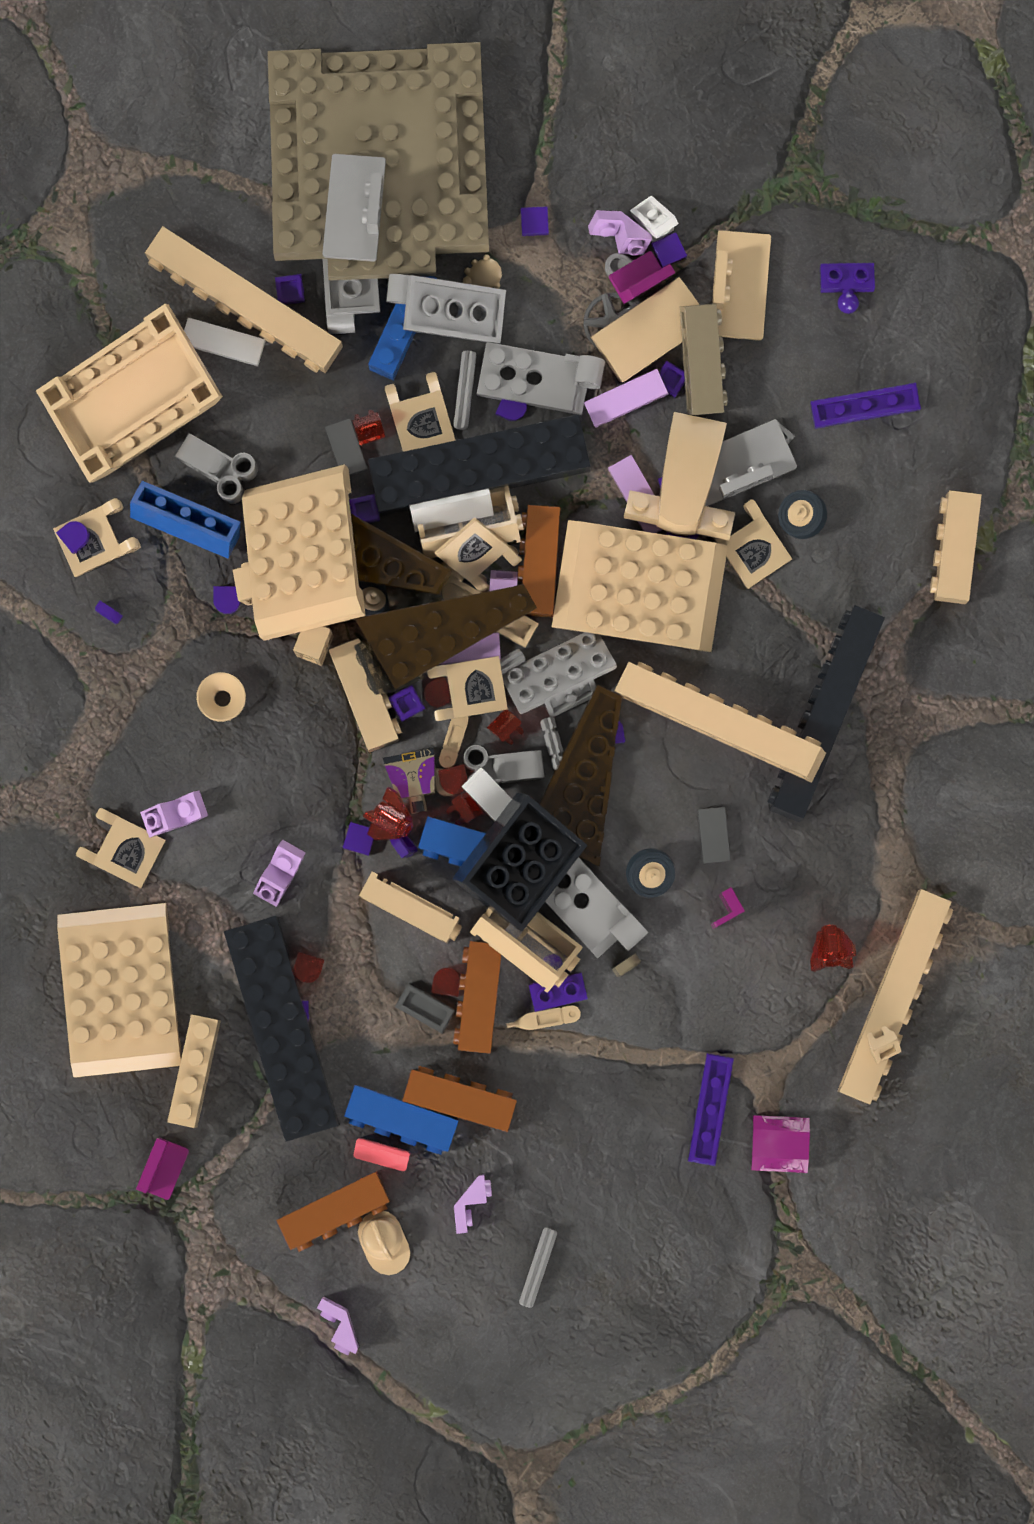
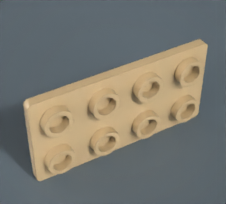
M718 231L712 304H717V309L721 310L722 324L718 325L719 336L750 340L763 339L771 235Z

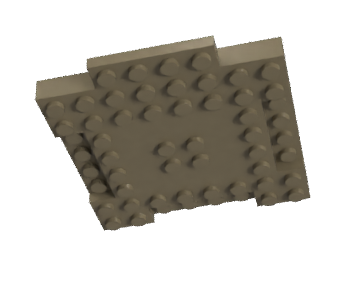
M480 42L427 44V49L337 53H321V49L268 51L273 254L275 261L328 259L329 281L389 278V274L426 277L436 276V254L489 252ZM333 154L384 157L386 159L377 260L374 262L323 257Z

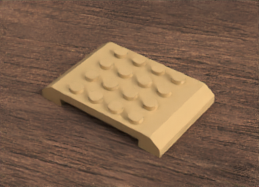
M164 304L143 318L144 321L62 377L57 376L36 390L89 482H95L108 476L214 406L223 397L168 304Z
M345 464L244 491L242 504L254 621L259 636L264 641L366 616L363 591L358 583L348 494L351 493L349 468Z
M568 520L551 627L711 652L728 545Z
M167 903L58 915L57 929L73 1077L180 1066L182 1050L178 1031Z

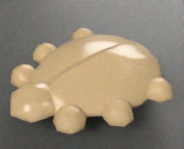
M485 254L483 259L479 261L476 259L472 260V268L467 267L464 272L467 276L463 278V283L500 288L501 267L489 255Z

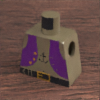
M434 749L384 757L383 762L397 800L409 799L411 814L426 812L425 796L435 794Z

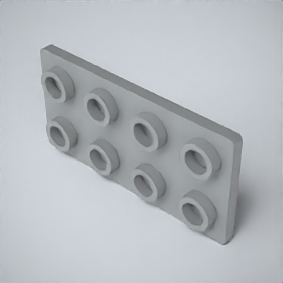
M332 155L322 253L324 258L373 262L377 260L386 159L384 157Z
M776 419L722 442L712 486L705 506L708 507L797 468V464Z
M585 632L521 663L504 673L502 677L503 683L520 714H524L544 704L549 716L555 717L589 700L596 687L593 679L616 669L617 665L601 636Z

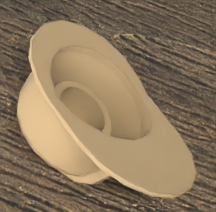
M382 1211L374 1216L372 1213H369L362 1219L363 1221L360 1222L358 1229L359 1241L366 1258L372 1268L380 1274H397L406 1267L410 1257L409 1244L396 1217L389 1212Z

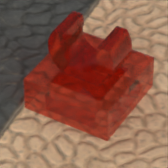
M368 410L369 415L361 418L358 414L355 415V420L352 422L360 445L386 437L378 412L374 413L373 410Z
M503 710L487 727L502 742L506 741L510 745L514 743L510 739V734L514 730L521 735L524 733L523 729L519 726L522 722L508 710Z
M467 792L452 800L454 805L450 806L446 811L448 814L455 810L459 811L460 819L455 822V825H460L464 822L468 823L483 814Z

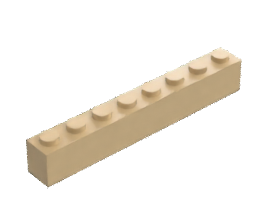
M163 226L145 252L149 259L148 264L159 272L163 269L172 274L170 278L177 284L184 286L186 283L194 288L192 292L204 301L207 298L211 299L216 303L215 307L226 315L231 312L238 317L237 321L247 329L254 327L261 332L259 334L260 337L271 344L276 341L283 346L281 349L292 358L299 356L305 360L304 365L316 373L319 370L326 373L343 348L340 340Z
M628 662L615 689V692L622 696V698L809 782L813 781L826 754L822 747H820L821 742L806 736L805 740L796 736V731L783 725L781 729L772 726V721L764 716L757 715L754 718L747 715L748 710L739 705L733 704V707H729L723 704L724 699L710 693L708 697L699 693L700 689L692 684L686 683L685 686L675 683L677 679L667 673L662 672L661 676L652 672V667L642 662H638L637 665Z
M918 890L837 1092L866 1104H871L872 1100L877 1101L882 1090V1086L878 1084L882 1074L887 1076L892 1060L888 1058L878 1064L876 1063L870 1050L867 1034L871 1032L873 1037L877 1039L883 1036L881 1027L886 1026L890 1031H894L899 1044L901 1043L903 1035L899 1034L902 1024L907 1025L911 1018L913 1010L909 1009L912 999L917 1000L921 993L923 985L919 984L923 973L927 975L931 968L933 960L929 957L933 948L938 949L943 934L939 933L943 923L948 924L953 913V909L949 908L951 901L925 890Z

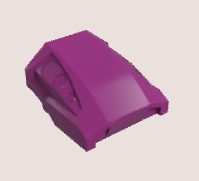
M753 1115L751 1170L808 1173L809 1118Z

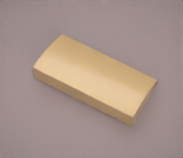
M678 277L591 336V339L618 381L625 382L682 343L680 306L700 304L680 277Z

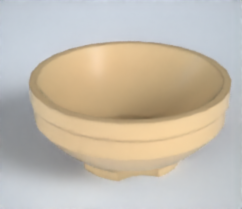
M218 672L209 675L201 682L197 690L196 700L200 711L206 717L217 722L232 720L241 713L246 702V693L242 683L235 676ZM226 691L230 694L231 700L227 706L221 707L215 703V696L218 692Z

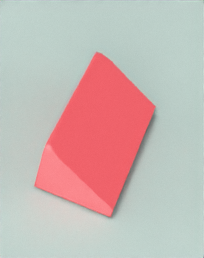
M360 1137L356 1141L354 1157L388 1168L405 1171L411 1153L407 1150Z

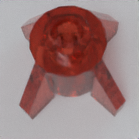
M388 787L382 798L384 801L380 802L374 811H367L363 816L373 822L367 835L375 840L406 837L413 828L412 816L409 814L401 796L397 791Z
M825 925L816 933V941L810 959L811 971L816 972L825 967L836 966L847 969L853 968L852 957L856 956L855 945L842 929L837 928L836 925Z

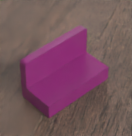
M649 251L610 274L609 279L625 304L675 274V271L671 264L661 268L654 254Z
M732 888L719 894L729 914L712 923L713 929L745 911Z
M157 1138L136 1190L169 1200L188 1156L189 1149L163 1138Z

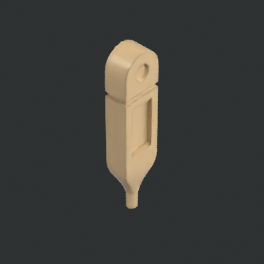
M468 716L453 718L450 721L439 757L440 765L445 769L452 768L456 763L468 725Z
M565 1006L523 1015L515 1022L506 1024L507 1028L518 1027L534 1030L564 1023H573L580 1018V1010L576 1006Z

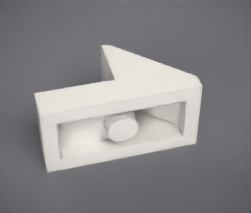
M653 196L648 197L630 210L638 224L651 234L652 243L664 238L679 224L675 216Z

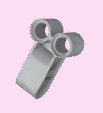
M188 434L175 455L182 463L216 482L220 497L229 504H236L242 499L244 489L241 482L254 479L258 472V466L250 454L239 453L234 458H231L192 434ZM244 461L250 462L251 468L248 472L241 473L238 471L240 463ZM229 484L237 485L236 493L231 496L225 495V487Z
M473 745L466 749L464 753L465 766L469 770L474 771L468 780L480 768L484 769L497 784L545 778L541 750L488 756L484 747ZM478 751L483 755L484 760L480 765H473L469 762L468 756L471 752Z

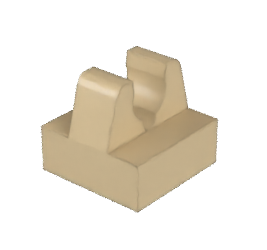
M886 1026L881 1027L883 1036L877 1039L873 1037L871 1032L867 1034L870 1050L877 1064L901 1052L897 1036L894 1031H890Z

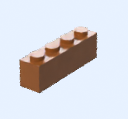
M528 505L527 512H522L523 528L526 529V539H520L519 555H524V566L518 565V582H523L537 606V609L524 616L553 618L560 507Z
M470 941L469 947L464 946L462 963H467L466 974H461L459 990H464L463 1001H458L456 1017H461L460 1028H455L453 1044H457L458 1050L491 1054L501 954L492 948L489 943Z
M419 1066L418 1070H411L403 1102L508 1132L517 1102L516 1099H512L513 1093L497 1089L496 1094L486 1091L487 1085L471 1081L470 1086L459 1083L460 1077L446 1073L444 1078L433 1075L435 1070Z
M376 1171L276 1221L290 1250L297 1247L298 1252L311 1247L313 1245L312 1240L319 1236H322L323 1240L337 1234L336 1228L343 1224H347L349 1228L362 1222L361 1216L370 1211L374 1216L388 1209L386 1203H389L391 1200Z

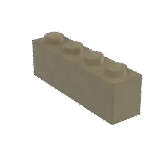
M717 304L680 306L687 414L723 413L724 406H727V392L722 387V379H725L726 371L725 365L721 363L720 352L724 350L723 338L719 336L718 325L722 324L721 310L717 309Z

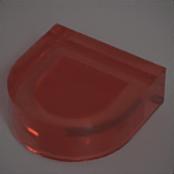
M437 677L428 683L424 696L429 705L440 708L451 702L449 685L444 677Z
M464 764L438 771L441 786L445 792L451 795H458L464 791L462 786L468 780Z
M298 952L294 973L302 982H314L320 977L325 960Z
M442 968L437 971L433 979L431 993L458 997L460 986L459 974L451 968Z

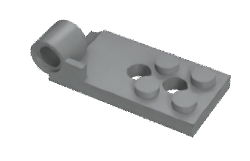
M323 259L328 333H355L354 314L380 312L378 279L329 281L328 259Z
M389 274L386 302L406 305L403 330L496 344L501 343L506 290L414 275ZM452 302L458 306V314L455 317L451 316L449 312ZM476 306L480 307L482 311V316L478 321L473 317V309Z
M487 342L477 396L497 400L505 399L526 403V405L582 415L587 388L599 389L601 387L605 360L589 355L575 356L566 354L561 356ZM505 367H510L515 370L516 375L511 380H505L500 375L501 370ZM531 372H537L541 375L542 381L537 385H531L526 379L527 375Z
M579 857L567 872L570 876V884L566 888L556 887L545 901L597 958L617 940L629 951L648 934L639 921L616 899ZM578 893H585L588 896L589 901L584 908H577L574 905V897Z

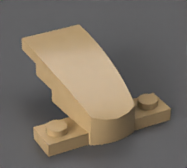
M674 412L660 496L630 490L624 518L654 524L662 530L675 535L701 534L730 540L735 512L705 506L712 486L727 423Z

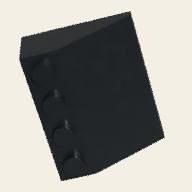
M516 793L453 876L452 880L475 899L523 932L587 847V844L529 795Z

